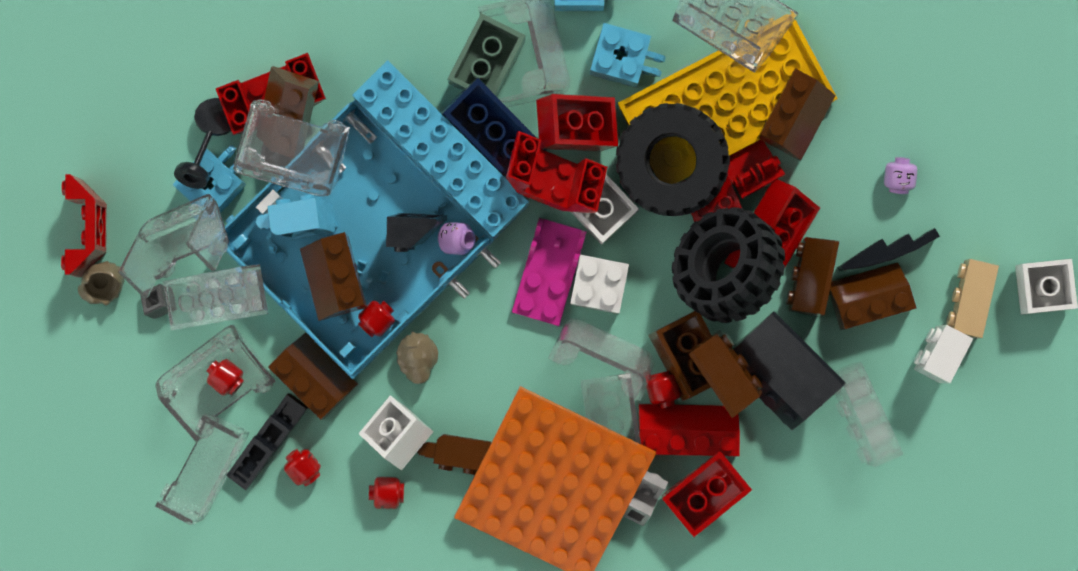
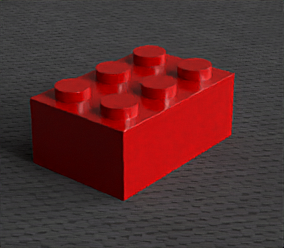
M551 94L536 100L539 139L542 140L540 149L604 151L618 146L615 97Z

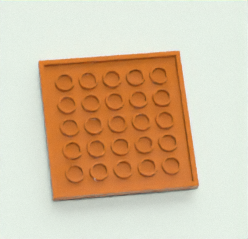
M520 386L454 518L564 571H594L635 495L642 478L654 459L656 451Z

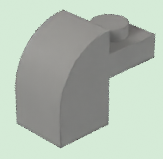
M647 471L623 516L644 526L651 517L657 500L665 491L668 481L662 479L658 474Z

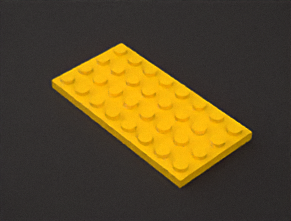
M791 12L618 102L617 105L628 126L634 117H638L644 110L650 107L654 108L659 106V104L679 103L696 108L709 116L719 126L727 141L730 156L760 140L757 137L795 68L815 78L833 94L835 93ZM673 136L660 140L653 147L650 154V167L654 175L665 183L676 184L690 177L696 166V154L692 145L680 137Z

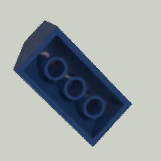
M479 78L466 87L440 112L505 178L517 132L521 131L537 138Z

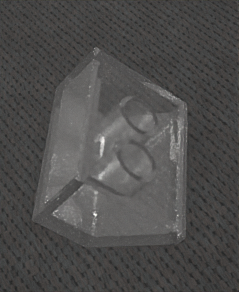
M631 374L581 380L586 418L641 444Z

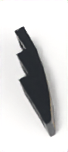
M934 228L913 241L908 233L888 246L883 239H880L837 268L839 271H846L888 262L921 248L940 237V235Z
M291 393L286 394L277 409L269 416L257 435L252 438L226 476L244 490H247L286 440L308 407Z

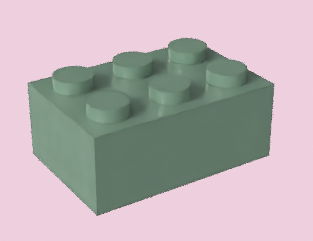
M481 13L447 79L448 83L463 91L479 78L497 97L526 41V36Z

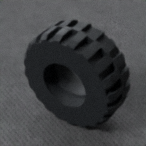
M665 103L644 110L641 115L634 117L629 122L630 125L621 134V141L616 149V171L619 173L621 186L634 202L643 209L658 215L681 216L704 208L717 197L728 176L730 156L729 147L721 129L709 116L685 104ZM673 136L680 137L692 145L696 154V166L690 177L683 182L676 184L665 183L659 180L652 172L650 154L653 147L660 140Z
M738 207L718 209L714 213L709 212L705 214L701 220L695 221L690 226L689 231L683 234L680 239L681 242L674 252L675 259L672 262V273L674 276H672L674 288L677 289V295L687 306L710 321L730 323L733 320L736 322L744 320L750 314H756L764 304L770 302L771 296L775 290H778L781 284V276L784 275L785 265L783 261H785V251L782 248V241L779 235L756 214ZM740 250V257L733 271L725 278L716 281L717 270L721 262L730 253Z

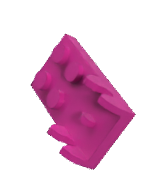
M539 218L512 313L552 325H560L587 231Z

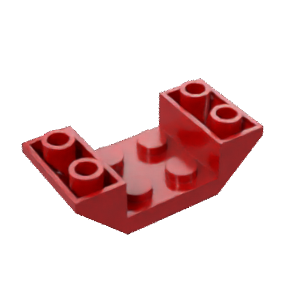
M308 53L285 61L286 65L280 67L281 69L319 81ZM270 72L242 83L236 80L215 88L233 135L258 130ZM320 82L318 83L314 106L326 100Z
M518 131L506 179L516 192L561 211L596 213L608 167L587 158L579 163H574L540 149L542 140Z
M65 174V180L62 181L61 185L62 195H65V199L76 204H85L81 209L82 220H85V230H82L81 242L82 245H85V249H65V255L61 257V268L65 270V275L82 277L85 270L95 264L106 253L107 204L82 179L71 174Z

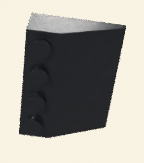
M774 311L733 347L737 356L741 354L748 364L746 369L750 375H755L761 382L763 388L760 389L762 394L759 398L791 430L804 422L846 384Z

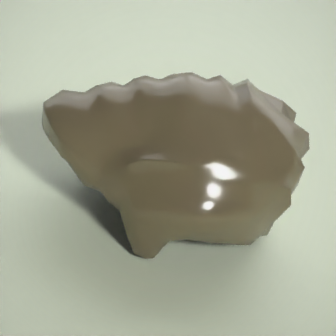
M108 261L89 266L82 275L81 285L78 286L80 297L90 304L109 305L112 300L119 297L125 282L123 268Z
M412 331L411 335H407L401 340L396 352L400 370L403 374H406L408 380L415 384L426 382L429 379L431 370L438 361L437 346L429 338L428 334L425 335Z

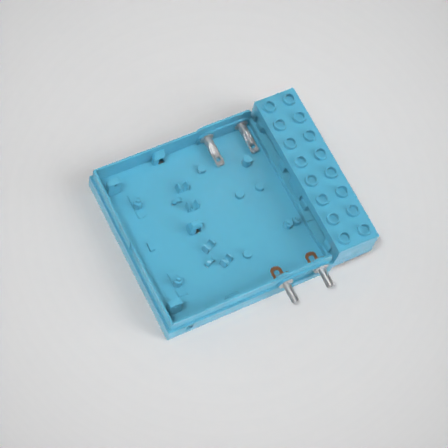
M388 60L352 95L355 100L346 105L319 131L305 148L235 217L233 215L229 216L225 221L227 225L214 236V239L352 379H355L449 285L463 299L467 298L470 292L456 278L480 255L494 268H497L501 262L487 248L529 206V201L523 195L518 194L509 181ZM272 190L277 192L283 199H291V202L300 201L299 197L304 195H315V198L322 197L324 201L332 203L335 232L298 239L277 236L271 231L258 228L256 217H259L258 215L262 213L256 206ZM397 213L447 215V221L444 224L448 222L466 223L472 228L476 238L475 244L465 255L444 253L438 243V233L443 226L441 225L423 244L415 246L414 250L395 252L394 247H386L387 216ZM345 232L349 236L366 304L368 305L374 300L381 304L384 300L394 310L391 314L395 319L394 324L381 337L375 335L370 337L358 325L360 322L358 315L362 310L318 321L300 248L321 238Z

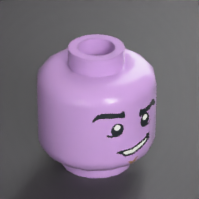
M895 157V162L887 163L884 185L889 188V192L909 194V190H913L916 187L917 166L911 164L909 158Z
M448 222L441 227L438 233L439 246L446 254L465 255L475 244V234L466 223Z

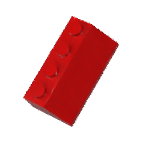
M777 179L770 184L754 214L771 226L781 238L782 248L785 251V261H783V264L786 267L820 207L795 186ZM740 250L730 253L724 263L734 269L740 257Z
M639 404L638 443L656 451V455L713 456L721 451L724 456H740L739 414L732 418L726 408L720 405H674L661 409L659 404Z

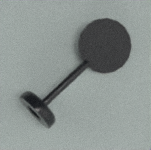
M219 98L207 99L200 103L195 110L194 120L196 126L206 133L194 163L181 162L174 171L175 178L187 187L203 189L207 186L209 175L200 166L211 136H221L231 132Z

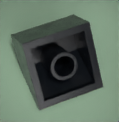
M397 213L387 216L386 247H394L395 252L414 250L415 246L423 244L447 221V215Z

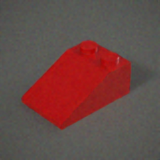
M719 451L662 494V500L690 534L695 537L751 492L752 489L723 453Z

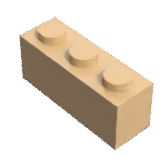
M973 259L964 260V264H960L957 277L960 278L959 287H955L953 291L952 302H955L953 312L950 311L948 314L946 325L969 337L983 338L999 265Z

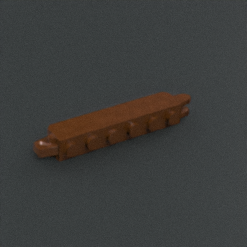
M443 434L437 439V443L425 442L417 451V454L434 458L433 464H439L438 469L453 471V467L463 468V473L475 475L491 441Z

